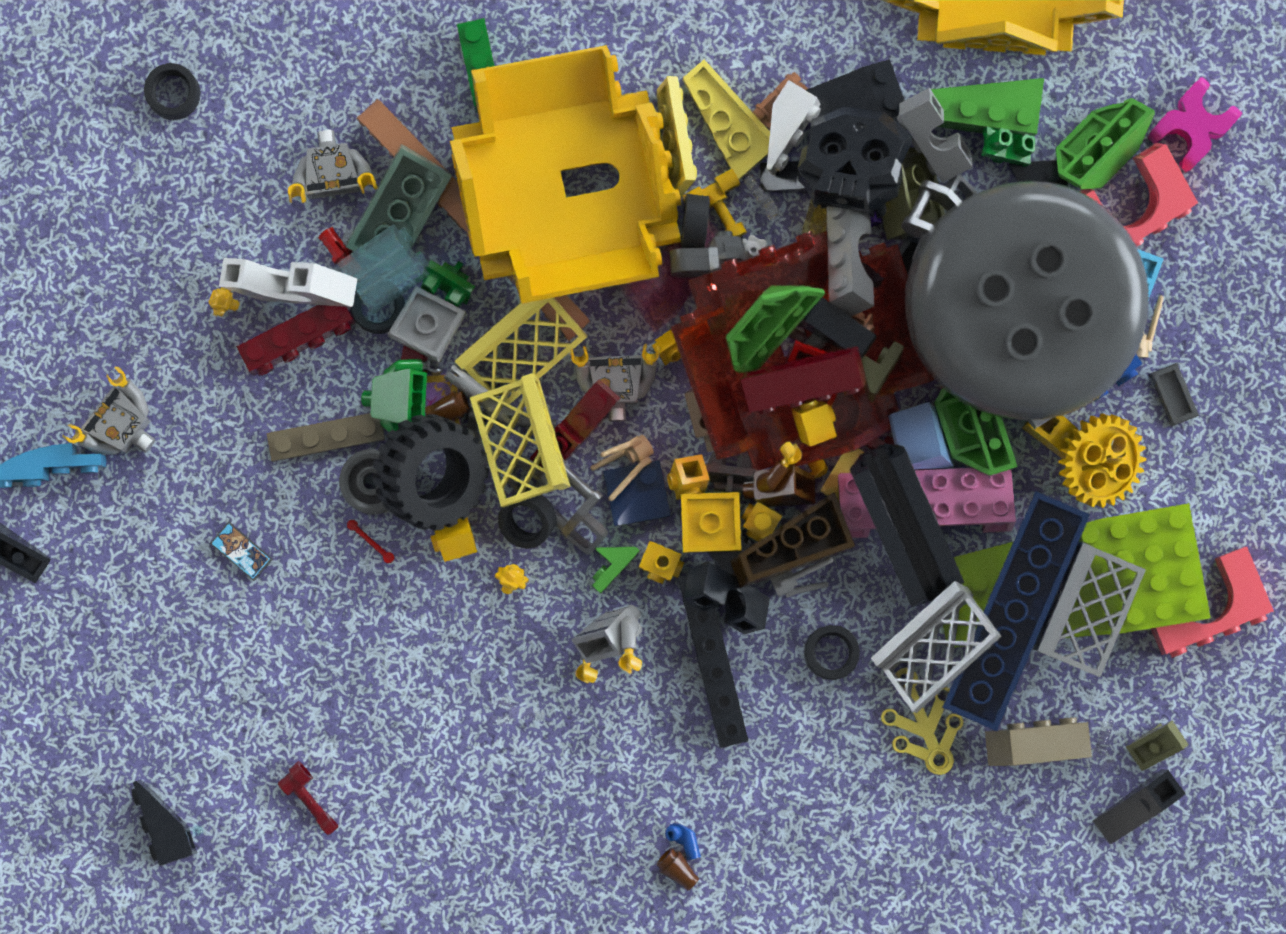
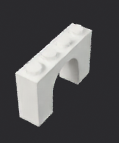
M224 258L219 287L261 301L353 307L357 278L315 263L291 262L289 272L270 268L247 259Z

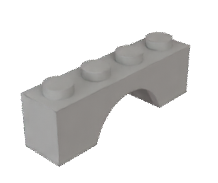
M827 206L829 302L851 317L874 306L873 281L867 275L858 251L859 240L871 235V216L868 212Z

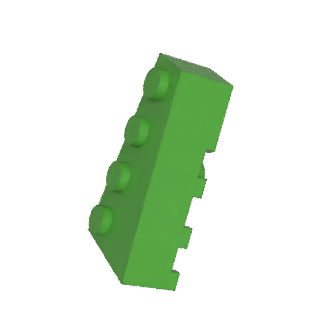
M1044 78L931 89L944 109V123L937 127L983 133V129L986 127L1003 128L1010 130L1011 133L1027 134L1035 137L1038 131Z

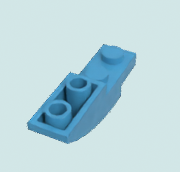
M72 443L51 445L27 451L0 464V488H11L12 482H23V487H40L41 481H49V470H52V474L56 475L70 474V469L81 468V473H98V468H106V456L103 454H77V445Z

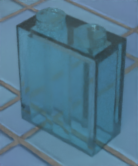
M395 224L337 263L344 274L357 278L355 291L373 314L430 275L426 269L430 264L421 251L414 252L410 246L414 241L404 227L399 230Z

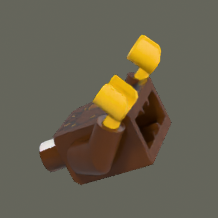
M786 442L780 448L784 459L782 461L778 460L771 469L755 471L753 474L754 482H745L742 488L745 499H755L769 507L815 504V478L825 475L828 467L820 456H816L808 462V466L812 471L810 473L795 465H789L800 461L802 454L797 444L792 445L791 442Z

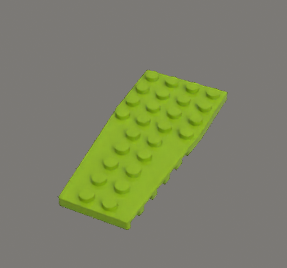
M1189 503L1107 517L1086 523L1079 542L1086 543L1096 549L1146 569L1119 634L1211 618ZM1013 542L954 557L965 582L964 586L968 587L974 596L972 598L982 611L986 607ZM1095 555L1090 565L1094 576L1109 571L1106 560ZM1111 562L1113 568H1117L1120 566L1116 563ZM1127 568L1115 572L1121 588L1132 584L1136 574L1135 571ZM1087 573L1085 580L1090 579L1089 573ZM1111 574L1096 580L1102 596L1117 590ZM1092 582L1081 587L1079 594L1083 603L1098 598ZM1126 590V591L1123 592L1124 595H1125V598H1126L1127 593H1128L1129 590ZM1119 594L1104 599L1110 615L1121 610L1123 603ZM1076 599V601H1075L1073 607H1076V606L1079 605L1077 599ZM1100 601L1085 607L1090 622L1106 617ZM967 603L959 610V621H970L971 608ZM1081 609L1069 615L1068 622L1071 630L1086 625ZM1117 617L1112 618V621L1115 624ZM1108 620L1093 626L1096 636L1111 634L1112 630ZM943 624L945 640H948L950 625ZM957 625L955 641L967 642L969 626ZM1064 627L1062 634L1067 633L1066 627ZM1085 629L1073 635L1074 637L1091 636L1089 629Z

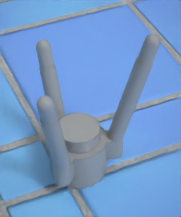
M829 557L794 574L790 571L770 578L778 597L785 594L789 598L795 594L828 587V582H821L793 588L798 585L797 579L832 563L834 559Z

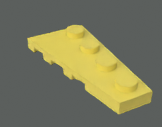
M704 59L683 77V82L729 168L733 169L740 180L768 156L770 131Z
M667 76L657 88L658 112L662 114L665 128L661 141L665 151L670 150L673 167L668 168L669 179L673 188L679 189L680 196L682 197L695 182L697 168L693 165L691 155L692 141L688 138V118L683 110V90L679 87L678 76Z

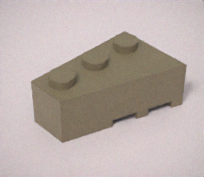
M1077 717L1061 718L1057 725H1051V720L1033 721V727H1025L1024 723L1007 724V729L985 731L988 766H1015L1092 757L1088 722L1077 723Z

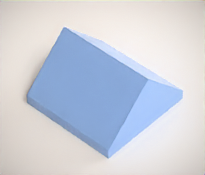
M930 402L888 416L894 444L904 446L914 469L953 467V461L936 408Z

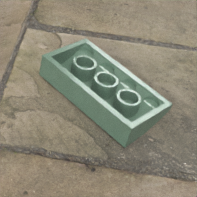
M401 144L381 179L378 189L375 190L350 235L346 247L397 274L452 174Z

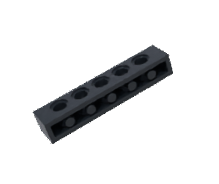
M687 576L678 578L682 599L684 597ZM683 599L719 748L748 742L716 608L703 611Z

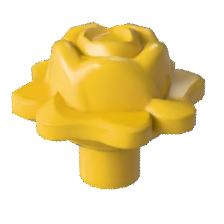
M222 287L214 289L208 300L210 307L213 309L214 316L219 315L222 317L229 309L237 311L240 305L238 300L233 299L231 290Z
M515 564L498 567V572L494 576L499 580V583L502 585L501 590L505 594H511L513 590L518 588L525 589L526 583L529 581L524 576V570Z

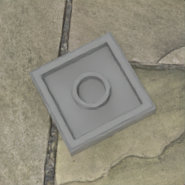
M415 286L387 335L389 338L439 363L464 320L466 311Z

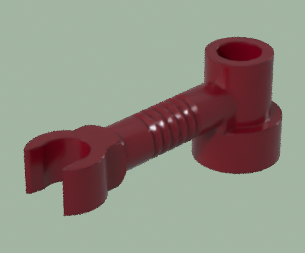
M297 761L289 768V773L278 782V785L288 796L294 792L315 817L321 829L329 835L339 825L316 803L315 799L305 788V785L313 779V776L301 762Z

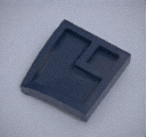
M660 460L651 461L652 463L645 466L613 501H609L614 527L671 517ZM638 464L603 471L608 497Z

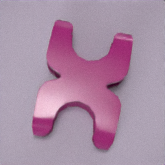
M1203 77L1199 78L1180 98L1177 106L1179 111L1171 110L1167 112L1147 135V138L1154 144L1159 143L1168 134L1182 136L1187 142V153L1179 162V166L1186 173L1210 151L1212 146L1211 139L1221 138L1242 115V112L1235 106H1231L1221 115L1208 113L1203 107L1202 98L1210 88V84Z

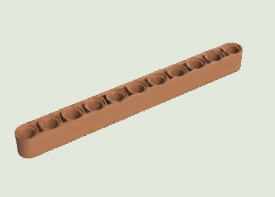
M376 99L356 118L363 127L365 126L370 131L369 133L389 151L393 158L400 145L403 144L446 170L380 100ZM452 176L437 204L440 208L443 207L446 210L447 215L460 228L462 227L469 237V230L460 198L461 191L459 190L458 181ZM513 275L507 276L509 280L515 285ZM567 295L554 297L581 329L590 322L588 317ZM546 303L541 308V311L550 322H556L555 309L549 303ZM560 316V322L566 323ZM559 327L568 341L577 335L571 328Z

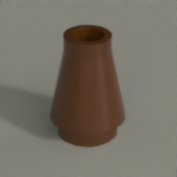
M453 391L432 405L425 407L426 415L433 414L451 420L464 418V414L470 413V408L464 392L456 393V391Z
M673 848L668 849L656 863V866L660 868L659 872L680 884L687 891L692 889L699 880V877L694 873L681 852L675 851Z

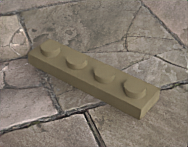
M370 413L266 433L272 462L385 440L380 419L372 418Z

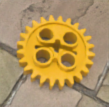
M1101 413L1099 417L1091 415L1089 422L1080 421L1081 430L1071 429L1074 435L1073 439H1064L1069 446L1068 448L1060 449L1062 453L1066 454V457L1058 461L1059 464L1065 465V469L1061 470L1059 475L1066 477L1062 485L1070 488L1068 494L1075 496L1077 501L1092 507L1097 505L1104 508L1106 503L1114 506L1115 498L1122 501L1125 500L1124 491L1133 493L1132 482L1140 483L1136 474L1145 471L1139 467V463L1146 461L1145 457L1140 456V453L1146 447L1138 444L1143 437L1135 434L1137 427L1129 425L1130 421L1113 414L1109 416Z

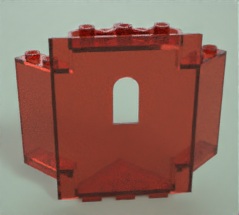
M812 231L795 236L797 241L777 249L774 244L758 250V256L738 262L737 258L720 263L722 269L688 281L697 309L694 312L680 316L681 322L671 326V330L717 460L747 451L753 468L757 471L775 465L778 460L782 461L784 459L780 448L786 442H791L792 445L797 444L801 451L802 458L800 461L789 464L795 466L853 452L891 430L888 416L899 412L894 392L935 380L918 357L908 331L905 314V292L908 274L897 244L886 247L885 242L869 247L870 253L864 255L859 250L861 263H866L885 278L881 286L873 288L874 306L862 311V313L865 315L864 319H867L870 313L872 314L873 326L875 327L874 334L877 336V339L865 356L876 362L884 347L890 349L894 341L904 346L903 354L873 402L867 400L864 387L861 388V391L851 395H844L843 392L837 393L832 405L836 418L833 425L837 437L811 447L800 440L791 410L793 408H787V405L776 407L775 411L766 414H759V411L749 412L741 383L744 373L736 372L733 368L726 336L770 286H798L800 284L806 287L823 289L825 292L823 298L829 301L827 231L813 235ZM804 329V332L808 339L812 333ZM829 342L826 343L821 350L827 352L831 344ZM781 345L760 368L785 363L787 356H784Z

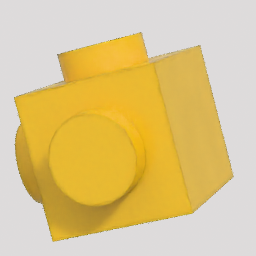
M813 398L804 400V404L791 409L801 442L811 447L837 437L833 425L836 418L830 405L822 401L817 402Z
M702 454L674 459L671 471L667 474L669 489L674 490L677 500L681 499V494L705 493L710 481Z
M758 501L755 506L749 503L741 517L746 521L743 527L748 529L745 534L759 542L774 532L783 514Z
M468 517L464 520L459 518L456 525L450 528L444 526L442 530H436L435 535L430 536L434 551L441 552L444 562L477 553Z
M649 541L638 569L648 572V579L663 584L664 580L670 582L672 576L678 578L685 562L680 561L681 553Z

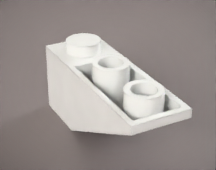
M789 80L773 103L767 170L773 176L777 171L781 172L789 161V156L787 155L793 146H799L805 136L803 130L809 122L811 123L812 119L818 117L821 110L819 108L820 102L816 96Z

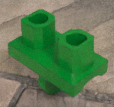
M986 127L983 129L984 147L982 156L991 158L993 162L999 164L1009 162L1025 167L1031 164V154L1035 151L1034 136L1011 133L1010 130L1003 128Z
M430 260L423 275L424 280L421 289L434 295L439 288L448 293L444 298L445 301L460 307L463 303L467 305L475 286L467 281L469 276L461 272L464 265L461 261H458L453 267L446 262L441 266Z

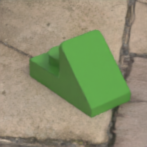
M637 547L595 548L611 565L608 569L603 565L592 578L596 582L592 587L601 594L637 556L640 550Z

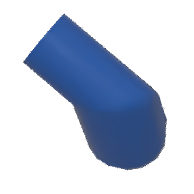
M680 823L670 824L666 828V838L669 841H674L684 846L687 860L701 857L696 835L692 829Z

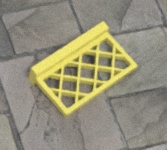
M555 298L523 304L520 302L455 360V363L461 369L464 368L473 379L490 391L496 389V382L513 383L522 380L516 379L517 364L533 365V375L541 378L570 353L572 348L574 349L588 336ZM546 303H549L555 309L556 322L540 321V309ZM536 313L535 320H528ZM560 316L566 323L560 322ZM522 324L535 325L534 340L518 339L519 327ZM539 325L555 326V342L538 341ZM559 327L571 328L578 337L572 343L559 342ZM514 332V339L507 338ZM502 342L514 343L513 359L498 358V345ZM518 344L534 345L533 360L517 359ZM538 345L554 347V358L550 362L537 361ZM558 347H566L558 354ZM493 350V357H486ZM480 361L493 362L492 377L481 376L474 369V366ZM497 362L513 363L512 379L496 377ZM537 365L544 366L537 372ZM486 381L492 382V386L490 387ZM521 389L511 391V395L505 402L507 404L512 403L522 394Z
M532 373L522 376V380L470 397L501 507H506L556 489L563 490L571 487L540 380ZM521 389L523 399L518 408L505 402L511 391ZM488 399L498 402L491 417L482 414L479 402ZM503 405L516 411L508 427L496 421ZM525 406H526L527 413L523 412V409H524ZM520 415L529 418L531 423L526 435L513 430ZM484 419L488 420L487 425H485ZM493 424L506 429L498 445L491 442L488 436ZM511 432L523 438L516 454L503 448ZM532 434H534L535 440L531 439ZM528 441L537 445L539 451L533 463L521 457ZM492 446L496 447V450H495L494 453H493V450H492ZM501 451L514 457L506 472L499 469L496 464ZM518 460L531 465L524 481L511 475ZM540 461H542L543 468L538 466ZM536 468L545 473L547 485L535 488L529 484ZM499 473L504 475L502 481ZM509 478L522 484L515 496L506 498L504 487ZM526 487L532 489L530 491L524 492Z

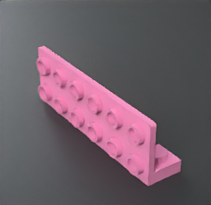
M974 468L915 470L939 526L983 525V533L1012 531L1016 523L1011 469L991 476ZM840 473L838 475L839 503L852 538H867L870 529H876L852 474Z

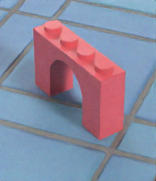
M1155 143L1133 157L1149 189V203L1144 214L1136 222L1124 226L1136 247L1144 242L1143 238L1150 233L1156 234L1168 227L1167 223L1175 217L1176 219L1185 217L1192 211L1191 207L1198 204L1166 144ZM1082 189L1079 191L1102 205L1093 189Z
M1247 546L1215 558L1228 592L1226 608L1216 620L1208 624L1193 621L1151 628L1161 655L1169 653L1172 658L1187 652L1186 646L1196 643L1200 647L1213 642V635L1223 632L1224 636H1228L1240 631L1239 625L1250 621L1252 626L1267 620L1266 614L1274 610Z

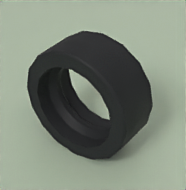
M167 63L159 65L150 72L144 85V95L147 103L157 115L164 119L179 120L186 118L195 111L200 102L201 91L199 83L191 71L181 64ZM171 75L184 79L189 88V95L185 103L175 108L163 106L156 97V87L160 80Z
M686 194L681 234L682 248H705L709 218V196Z
M371 278L356 287L353 307H350V311L355 322L363 330L373 334H385L390 331L405 305V300L400 289L393 282L383 278ZM373 290L388 292L395 302L392 316L381 323L369 321L361 310V302L364 296Z
M539 495L502 507L498 514V525L506 540L516 547L525 549L535 548L544 543L556 525V514L549 500L543 495ZM517 506H525L534 510L541 519V530L537 533H530L519 528L512 516L513 509Z
M827 625L818 628L809 636L804 648V658L808 668L815 675L828 680H837L849 675L855 669L860 656V648L855 636L849 630L837 625ZM829 635L842 638L849 649V657L846 663L841 668L835 670L822 667L815 657V647L818 641Z

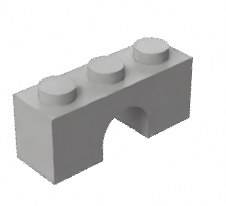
M930 87L899 103L898 122L913 137L912 143L919 154L923 153L926 157V164L932 175L937 174L943 183L972 168V153L958 132L946 138L937 137L931 132L935 127L944 123V109Z

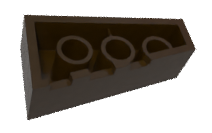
M833 492L736 556L730 562L741 589L820 562L829 557L843 554L855 547L836 494Z

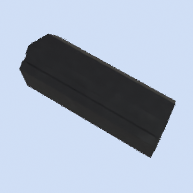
M884 443L871 451L860 454L851 467L850 472L911 607L934 600L954 581L964 585L965 582L904 446Z

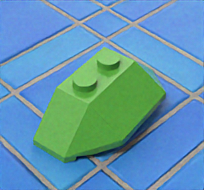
M1133 98L1124 100V103L1112 104L1093 110L1056 147L1059 177L1079 189L1102 188L1139 150L1155 115V110Z
M770 286L726 336L734 370L745 373L760 369L825 294L823 289L806 286Z
M942 387L934 405L951 458L988 476L1017 468L1018 466L1002 417L972 408L959 401Z

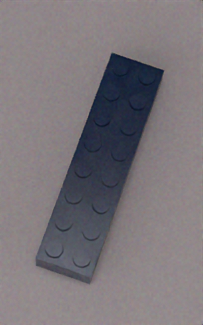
M1035 491L983 611L1001 637L954 679L942 708L992 730H998L1089 519V513ZM977 626L974 642H982L989 635L985 627Z

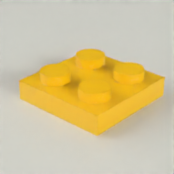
M739 492L681 494L683 553L741 551Z

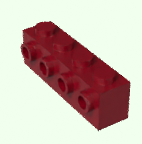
M316 305L236 347L248 371L253 376L257 374L263 376L275 369L274 365L282 361L288 363L300 356L299 352L307 348L313 350L326 343L325 339L335 334L338 337L351 330L350 326L356 323L347 307Z
M858 346L747 371L742 376L741 383L749 412L759 411V414H766L775 411L776 407L787 405V408L804 404V400L815 398L817 402L830 399L832 394L843 392L844 395L855 394L861 391L867 379Z

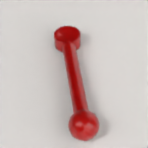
M352 519L347 522V528L350 531H355L383 556L384 562L392 563L394 561L393 553L386 552L358 527L356 520Z

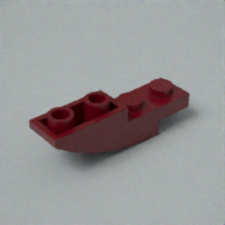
M600 379L594 383L565 419L554 428L560 452L565 461L588 439L621 399ZM538 448L529 458L532 462H534L539 452ZM540 461L538 466L543 468L542 461Z

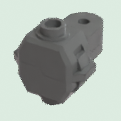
M731 231L715 233V237L706 244L705 248H681L669 252L671 276L703 277L710 288H719L722 294L737 292V287L745 279L746 263L743 241L739 236H733Z

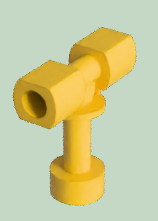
M733 169L715 177V182L701 189L699 186L686 193L709 196V209L714 207L726 228L724 231H731L733 236L739 237L747 233L742 222L735 223L724 203L728 198L726 193L740 186V181ZM684 194V195L682 196V200H683L684 203H685L686 194Z

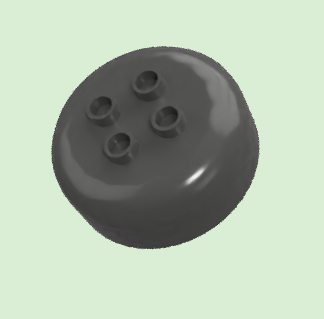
M1037 181L1008 183L981 191L966 198L946 212L931 227L918 247L909 269L905 292V314L912 344L924 367L935 381L949 394L972 408L988 414L1018 420H1041L1068 414L1088 405L1109 390L1129 367L1139 349L1145 332L1149 308V290L1142 258L1131 236L1119 220L1104 206L1079 191L1062 185Z

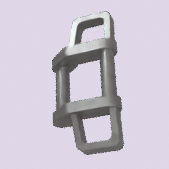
M962 175L949 179L946 186L928 180L922 181L918 189L919 196L909 216L905 217L901 224V228L906 233L918 238L920 237L913 258L922 240L933 226L931 223L920 220L929 199L937 201L948 212L952 207L961 202L954 193L956 187L965 195V199L977 194L976 190Z
M523 456V457H522V458H524V459H526V460L532 462L528 457H526V456ZM563 459L570 485L586 501L569 521L555 510L556 526L561 530L560 534L567 538L585 554L590 555L608 535V530L589 513L603 495L598 490L594 491L565 465L567 462ZM519 460L511 475L518 478V470L523 468L528 473L531 465ZM536 468L532 477L537 482L533 487L538 488L547 485L545 473ZM511 478L507 481L516 492L519 491L521 483ZM581 521L596 535L594 543H590L575 531Z

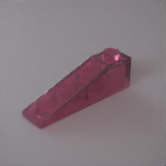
M709 219L705 246L715 237V233L719 232ZM681 242L671 244L661 251L662 265H658L659 277L619 285V290L654 333L678 314L701 278L671 276L669 252L681 249Z

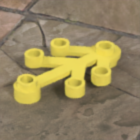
M908 668L899 669L895 673L896 676L900 678L902 674H907ZM914 671L913 679L918 680L917 674ZM917 684L912 685L911 697L915 702L919 699L915 688ZM945 687L943 690H946L949 693L950 689ZM938 694L934 697L935 701L928 717L924 707L917 713L913 712L916 722L898 715L894 709L884 710L881 714L883 724L887 726L894 725L923 737L928 748L912 744L907 737L900 735L896 736L892 741V747L896 752H906L923 759L926 768L933 774L942 775L951 770L954 764V757L950 748L957 731L963 726V718L956 713L948 715L946 717L947 720H945L947 728L940 743H938L934 733L944 708L942 706L945 702L938 698ZM887 712H893L895 715V720L892 723L885 721L884 716ZM954 716L960 721L959 726L956 728L951 727L949 724L950 718ZM898 739L906 741V747L903 750H899L896 747ZM938 754L944 757V763L940 766L934 763V757Z

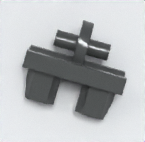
M712 452L709 462L705 465L710 478L709 483H715L714 490L725 491V493H743V484L745 482H754L753 474L757 469H754L753 456H738L736 467L726 466V454Z

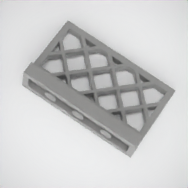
M1078 542L1033 649L1101 677L1146 569L1096 549L1086 543ZM1095 555L1106 560L1109 571L1094 576L1090 565ZM1111 562L1116 563L1120 566L1117 568H1113ZM1125 568L1135 571L1136 574L1132 584L1121 588L1115 572ZM1087 573H1089L1090 579L1085 580ZM1111 574L1117 590L1102 596L1096 580ZM1092 582L1098 598L1083 603L1079 594L1080 589L1083 585ZM1126 590H1129L1128 593H1127V596H1126V598H1125V595H1124L1123 592L1126 591ZM1119 594L1123 603L1120 611L1110 615L1104 599ZM1076 599H1077L1079 605L1076 606V607H1073V606H1074V603H1075V601H1076ZM1100 601L1106 617L1090 622L1085 607ZM1081 609L1086 625L1071 630L1068 622L1069 615ZM1117 617V620L1114 624L1112 618ZM1108 620L1112 630L1109 638L1098 641L1093 626ZM1064 627H1066L1067 633L1062 634ZM1089 629L1094 644L1079 650L1073 634ZM1069 636L1075 652L1065 656L1054 652L1058 641ZM1106 644L1104 650L1102 651L1101 645ZM1097 648L1100 660L1096 669L1085 664L1081 653ZM1078 656L1080 662H1077L1070 658Z
M956 581L948 586L871 657L875 665L882 668L914 713L919 712L1001 637L972 598L974 595L970 589ZM967 603L971 608L970 621H959V610ZM943 624L950 625L948 640H937L938 629ZM957 625L969 626L967 642L955 641ZM976 626H983L989 632V635L982 642H974ZM921 644H929L927 660L916 659L917 648ZM936 644L948 645L946 661L934 660ZM955 645L966 646L965 657L960 662L953 661ZM901 663H908L906 679L898 678L893 671ZM915 663L926 664L924 680L913 679ZM933 665H945L944 676L939 681H931ZM923 684V694L915 702L911 697L912 685Z

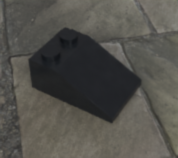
M890 59L859 68L806 90L816 96L820 102L819 108L821 110L818 117L843 107H852L885 112L895 122H898L899 103L905 101Z

